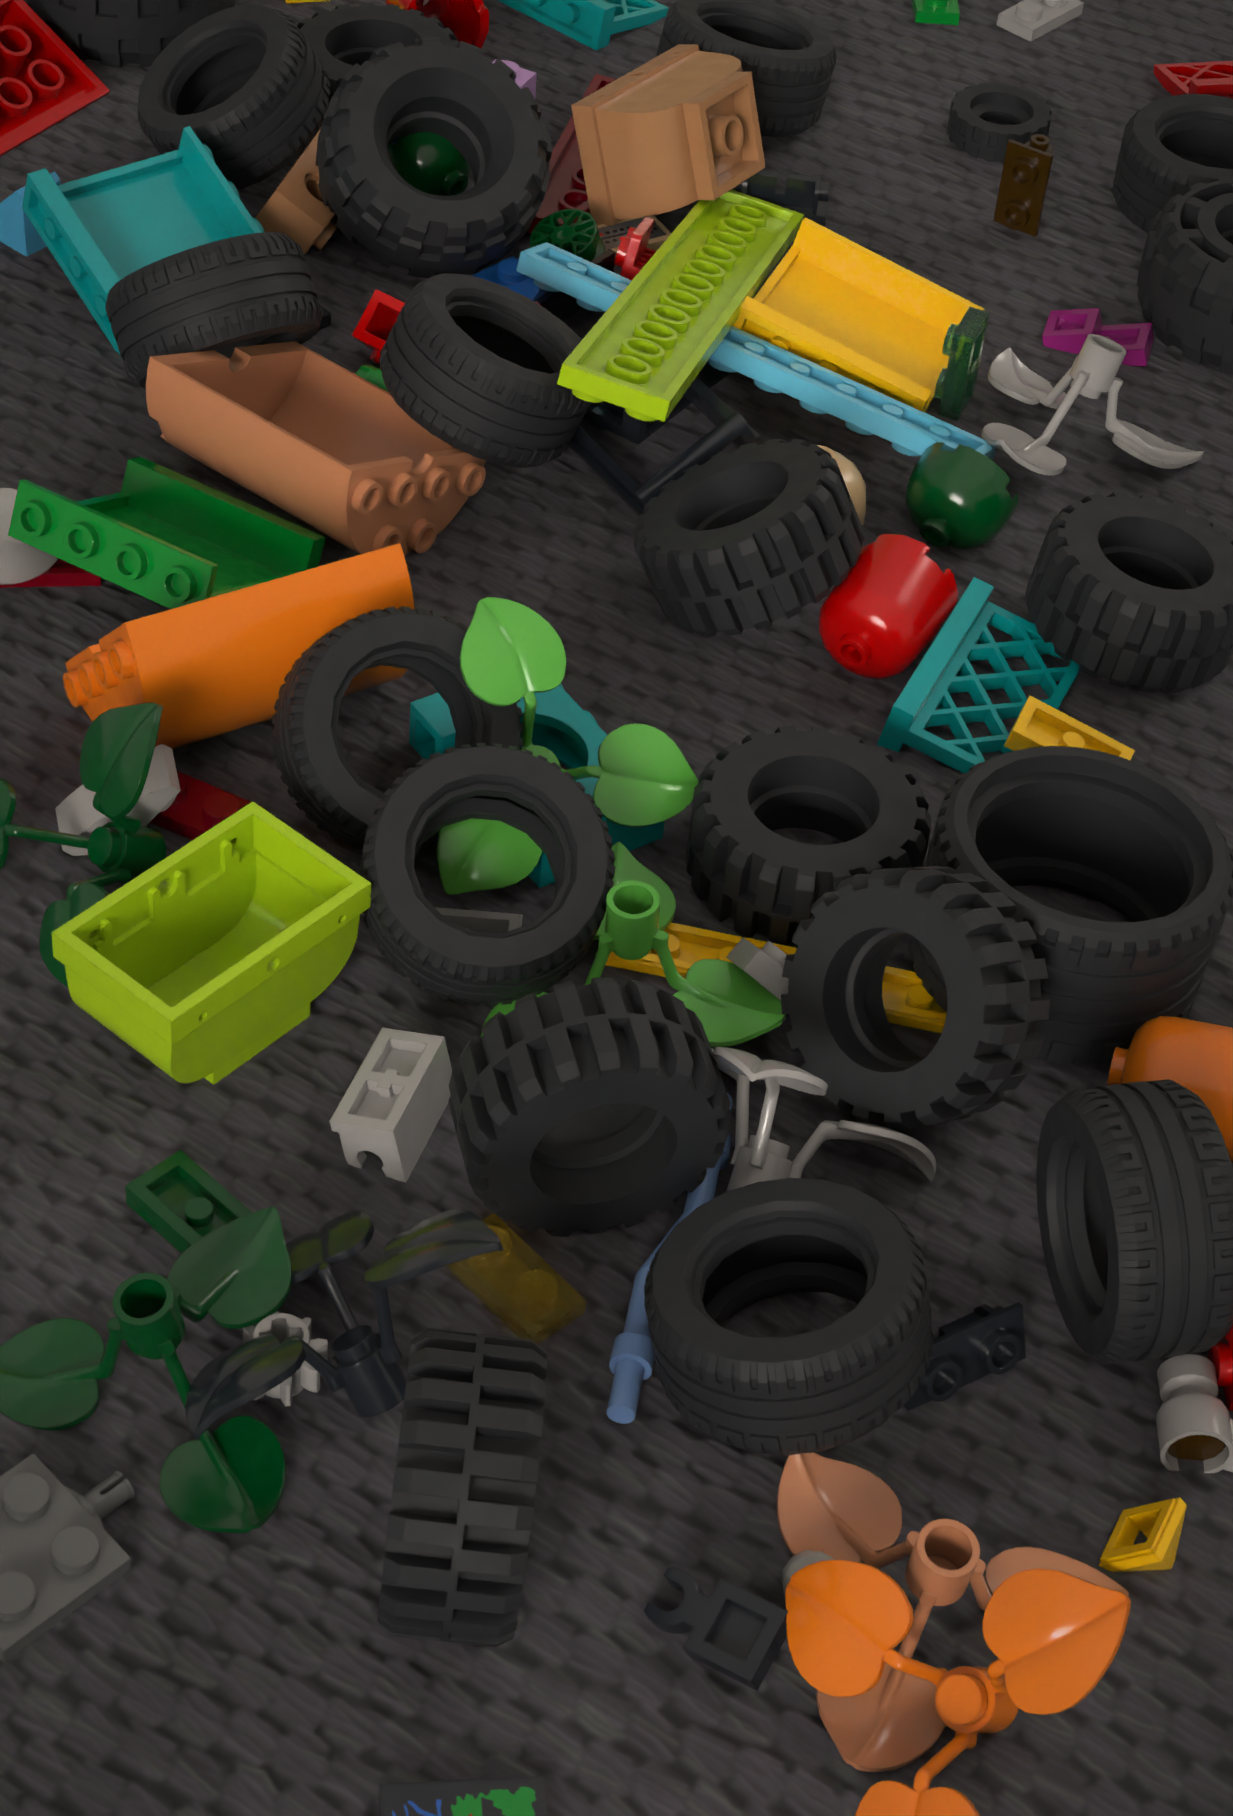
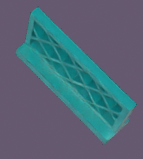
M498 0L596 51L609 45L611 34L650 25L666 17L669 7L654 0Z
M974 577L894 703L876 745L899 752L902 746L906 744L961 773H967L969 768L978 763L985 762L981 753L1002 751L1004 754L1012 752L1011 749L1004 746L1009 733L1002 720L1018 717L1027 701V697L1021 687L1039 684L1049 697V699L1040 701L1058 710L1080 671L1079 664L1070 659L1068 661L1071 663L1068 667L1047 668L1040 655L1050 654L1061 658L1055 653L1054 644L1052 642H1044L1038 634L1035 624L989 602L988 600L994 586ZM988 625L1011 635L1014 641L996 643L988 629ZM1023 657L1030 670L1012 672L1005 658ZM988 660L995 673L976 675L969 661ZM1004 689L1011 703L992 704L985 690ZM969 692L976 706L957 708L950 693ZM984 721L992 736L973 738L965 723ZM949 725L956 740L945 741L926 731L925 728Z

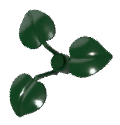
M143 703L113 708L100 714L88 728L80 756L81 781L85 788L96 792L93 799L94 809L113 821L96 828L90 837L10 824L15 811L16 794L9 782L0 777V870L8 855V836L85 848L88 851L91 862L96 864L101 871L106 872L105 874L70 884L67 888V900L54 901L48 906L43 916L39 939L40 955L49 971L66 987H68L65 965L53 957L51 932L108 896L109 893L103 888L104 886L114 883L126 884L131 881V876H139L166 857V843L161 832L154 828L142 827L139 818L126 816L137 804L147 779L164 707L161 704Z
M272 1206L250 1213L204 1236L178 1257L169 1272L168 1280L159 1274L140 1273L123 1281L113 1296L112 1304L116 1317L109 1319L107 1322L110 1335L106 1349L101 1336L94 1328L81 1320L73 1318H57L35 1324L0 1346V1412L23 1425L42 1430H63L86 1420L99 1406L100 1390L97 1380L106 1379L113 1375L123 1340L126 1341L129 1349L138 1356L153 1360H164L185 1408L186 1397L191 1385L176 1352L185 1334L183 1316L191 1322L197 1323L209 1314L212 1320L221 1327L228 1329L245 1328L259 1323L265 1317L274 1314L284 1304L289 1295L292 1285V1266L278 1210ZM236 1416L221 1424L213 1432L208 1427L200 1436L199 1441L185 1442L176 1447L167 1456L159 1478L160 1493L171 1512L182 1521L194 1527L212 1532L248 1533L252 1529H258L264 1525L279 1506L286 1483V1463L280 1442L272 1430L251 1416Z

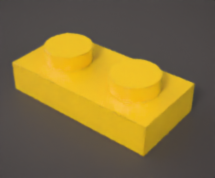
M1030 695L1004 744L1005 747L1012 751L1046 746L1078 747L1105 752L1131 760L1135 751Z

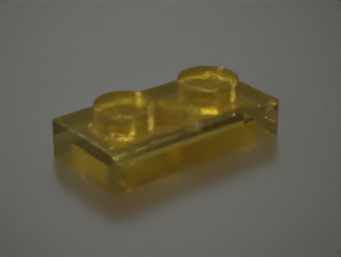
M494 1213L482 1221L498 1236L504 1251L489 1252L446 1265L518 1338L533 1340L536 1344H539L585 1314L586 1300Z

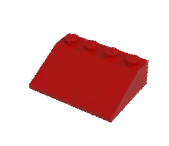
M0 0V156L110 93V90L24 0Z

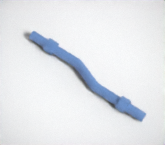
M727 1093V1095H728V1097H729V1100H730V1103H731V1104H730V1107H729L730 1112H731L733 1100H732V1097ZM730 1133L725 1142L722 1155L714 1169L706 1168L707 1174L704 1181L692 1193L687 1192L683 1214L635 1274L624 1331L614 1339L609 1362V1369L614 1374L606 1414L608 1418L616 1423L627 1424L635 1419L642 1382L647 1380L652 1374L655 1356L644 1306L645 1278L650 1270L651 1261L679 1222L700 1205L714 1199L719 1170L724 1169L728 1164L732 1143Z

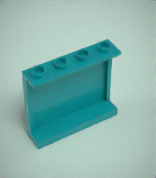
M190 126L183 128L178 150L57 185L46 168L27 174L22 209L113 348L119 354L111 323L105 310L109 290L115 283L146 265L187 249L235 236L264 232L261 223L257 219L252 218L241 202L235 185L231 181L226 180L215 164L209 147L200 142Z

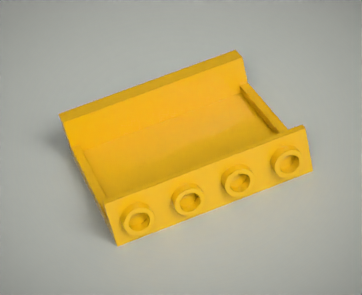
M805 217L802 220L792 247L754 298L745 297L740 307L738 319L733 326L925 413L968 345L984 308Z

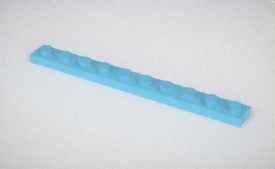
M547 242L521 251L516 269L517 272L533 278V283L537 287L546 291L566 293L576 298V303L582 308L595 312H606L632 281ZM734 326L731 327L709 358V364L718 370L739 372L754 379L755 386L764 391L785 393L800 400V406L810 412L817 414L829 413L846 421V427L856 433L863 435L875 434L892 442V447L902 454L922 456L924 451L933 444L945 442L940 450L955 452L960 444L971 447L993 461L996 449L988 444L986 440Z

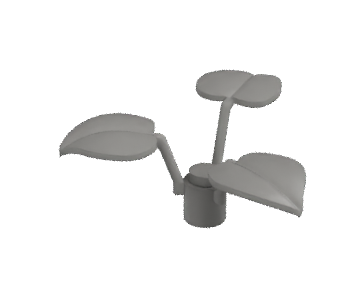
M1089 334L1072 367L1054 388L1050 384L1051 382L1025 366L1012 351L1011 347L995 358L988 371L989 382L1004 394L1026 404L1035 405L1041 403L1044 406L1057 409L1046 429L1037 439L1015 427L1002 423H989L984 426L981 432L982 438L996 450L1008 455L1021 466L1038 474L1052 476L1058 475L1064 470L1066 458L1046 445L1078 394L1091 399H1099L1102 392H1108L1105 427L1108 431L1114 433L1113 443L1147 464L1164 469H1176L1199 461L1204 451H1193L1166 442L1134 424L1116 418L1118 392L1123 384V380L1115 376L1127 352L1120 344L1097 334ZM1070 384V387H1071V388H1070V390L1068 391V393L1066 394V393L1064 392V390H1065V389L1068 387V385Z
M711 1048L712 1056L715 1058L718 1069L734 1078L737 1082L735 1150L730 1163L734 1167L726 1192L761 1181L801 1178L806 1164L819 1146L828 1139L852 1140L883 1148L904 1158L921 1170L930 1182L933 1181L936 1173V1160L933 1153L923 1143L889 1128L854 1121L840 1120L836 1122L824 1120L816 1128L793 1161L788 1160L790 1146L769 1139L780 1085L805 1093L824 1096L828 1088L827 1083L817 1076L785 1062L776 1060L761 1061L756 1055L732 1048ZM764 1080L766 1093L757 1134L750 1135L748 1142L750 1081Z

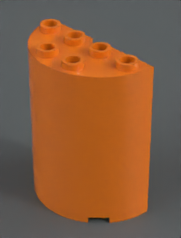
M401 543L125 622L99 639V644L87 647L65 662L68 672L63 674V684L67 697L73 707L82 706L92 722L100 714L113 708L143 703L161 704L164 707L155 746L164 744L172 749L272 719L273 715L276 714L274 706L280 696L278 694L280 687L286 683L284 678L292 670L295 661L301 658V654L318 639L348 620L356 618L363 613L367 614L372 610H384L389 607L398 609L401 606L415 609L409 572ZM384 665L364 669L353 677L343 696L398 680L404 676L408 669Z

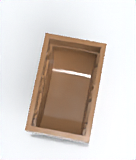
M678 44L571 105L590 213L597 225L614 226L623 219L663 214L687 206L697 200H716L766 167L752 73L742 71V64L738 58L727 54L699 51L698 44Z

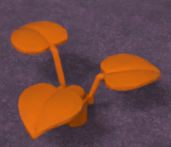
M847 1560L819 1561L807 1565L794 1573L786 1586L785 1592L786 1610L788 1611L786 1627L789 1650L796 1668L811 1686L822 1693L834 1697L859 1696L867 1693L877 1685L883 1674L886 1662L896 1670L930 1681L936 1685L935 1705L941 1720L955 1731V1737L917 1771L913 1788L898 1781L887 1780L877 1782L867 1790L859 1803L855 1816H980L973 1803L958 1790L950 1787L930 1788L933 1778L963 1750L972 1749L976 1746L977 1733H996L1007 1728L1015 1719L1018 1708L1026 1713L1050 1715L1061 1713L1082 1701L1095 1688L1112 1663L1123 1639L1131 1608V1599L1126 1594L1095 1585L1062 1571L1038 1568L1015 1573L1004 1580L993 1592L983 1617L984 1640L989 1649L999 1659L993 1661L988 1667L961 1666L948 1671L945 1668L933 1667L908 1658L893 1649L909 1633L913 1623V1609L899 1584L885 1572L873 1566Z

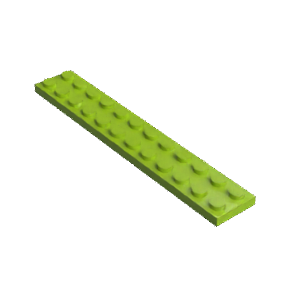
M732 189L716 200H699L562 363L557 385L571 389L572 394L581 400L592 403L606 401L623 407L625 412L635 419L648 422L656 420L665 422L738 319L740 307L745 297L753 298L795 239L804 214Z

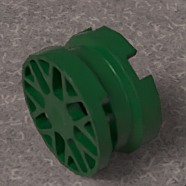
M564 209L553 212L544 217L534 227L530 236L531 248L547 242L590 262L606 251L604 242L600 238L596 221L591 214L581 209ZM558 218L562 219L563 225L559 224Z

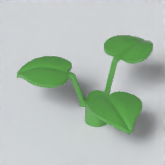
M496 597L483 598L476 605L473 618L462 641L460 651L462 677L470 691L490 705L510 706L523 697L525 703L522 721L523 732L520 734V737L523 738V747L520 750H529L533 752V756L538 757L541 755L548 758L547 762L551 764L555 762L560 766L557 757L552 751L543 746L533 745L531 739L537 708L534 692H547L555 689L564 679L566 654L563 643L550 623L529 607L508 599ZM634 723L623 725L609 733L603 739L598 749V762L600 766L589 765L567 770L561 769L563 773L568 772L574 776L573 780L589 777L598 778L593 790L592 798L595 800L594 805L600 808L603 817L608 821L626 827L650 826L675 816L693 801L694 788L698 785L696 775L675 742L661 730L646 724ZM471 818L444 826L438 833V871L443 890L447 895L496 890L514 885L533 871L542 853V850L526 833L502 821Z
M621 842L614 844L611 848L615 856L613 864L615 866L614 883L607 894L606 912L594 940H599L598 951L584 985L591 984L592 978L601 977L611 952L626 960H637L643 958L650 950L654 949L657 951L669 985L673 989L678 990L673 996L683 1001L686 1008L695 1012L704 1027L711 1047H727L741 1044L780 1026L786 1019V1014H782L781 1001L735 964L718 959H702L695 962L689 968L686 979L677 972L668 947L669 935L664 931L673 921L676 912V900L673 892L659 876L638 862ZM542 992L541 994L536 995V997H540L548 993ZM513 1000L512 1004L502 1005L499 1002L490 1011L484 1024L499 1011L506 1015L514 1010L517 1000Z

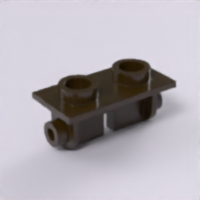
M1041 134L1032 135L1030 141L1025 144L1011 139L1008 141L993 221L1005 225L1011 230H1018L1034 237L1038 235L1053 160V148L1049 144L1050 139L1047 136Z

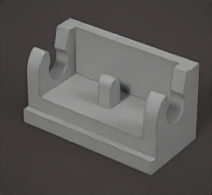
M389 1028L381 1029L329 1121L332 1131L339 1133L345 1159L349 1165L362 1168L367 1159L364 1151H370L382 1160V1170L386 1177L407 1182L451 1096L449 1083L452 1067L444 1036Z

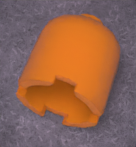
M1159 1016L1146 1021L1136 1030L1129 1049L1115 1048L1107 1085L1169 1079L1197 1094L1211 1111L1223 1136L1231 1163H1233V1028L1168 1016Z

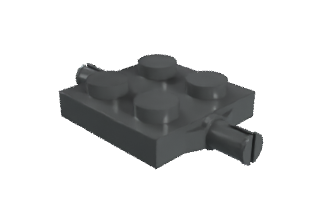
M33 1453L0 1476V1659L3 1662L7 1661L131 1570V1557L106 1532L101 1521L135 1497L131 1483L127 1478L123 1480L121 1472L114 1471L104 1481L84 1495H80L76 1491L65 1487Z

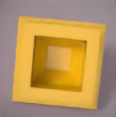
M1179 1497L1123 1510L1100 1557L1098 1566L1111 1572L1172 1569L1187 1507L1185 1502ZM1139 1531H1142L1147 1537V1541L1133 1545Z

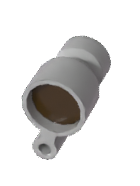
M1183 1354L1167 1359L1160 1365L1157 1371L1160 1398L1164 1402L1156 1415L1161 1462L1166 1469L1179 1471L1177 1459L1201 1460L1204 1462V1473H1217L1222 1469L1233 1473V1419L1230 1418L1229 1411L1223 1402L1216 1398L1218 1395V1385L1214 1364L1209 1359L1195 1354Z

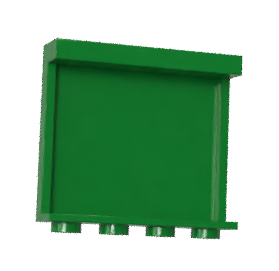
M143 457L128 459L121 492L76 502L26 479L19 480L8 536L169 609L319 567L326 539L324 536Z

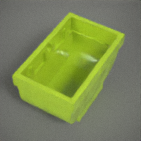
M252 801L51 932L53 957L65 965L69 993L78 1007L179 1083H192L205 1078L215 1085L310 1016V1002L316 999L334 981L353 951L358 935L360 914L371 907V883Z

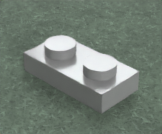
M1023 0L1000 12L996 25L1028 41H1033L1081 15L1084 2L1079 0Z

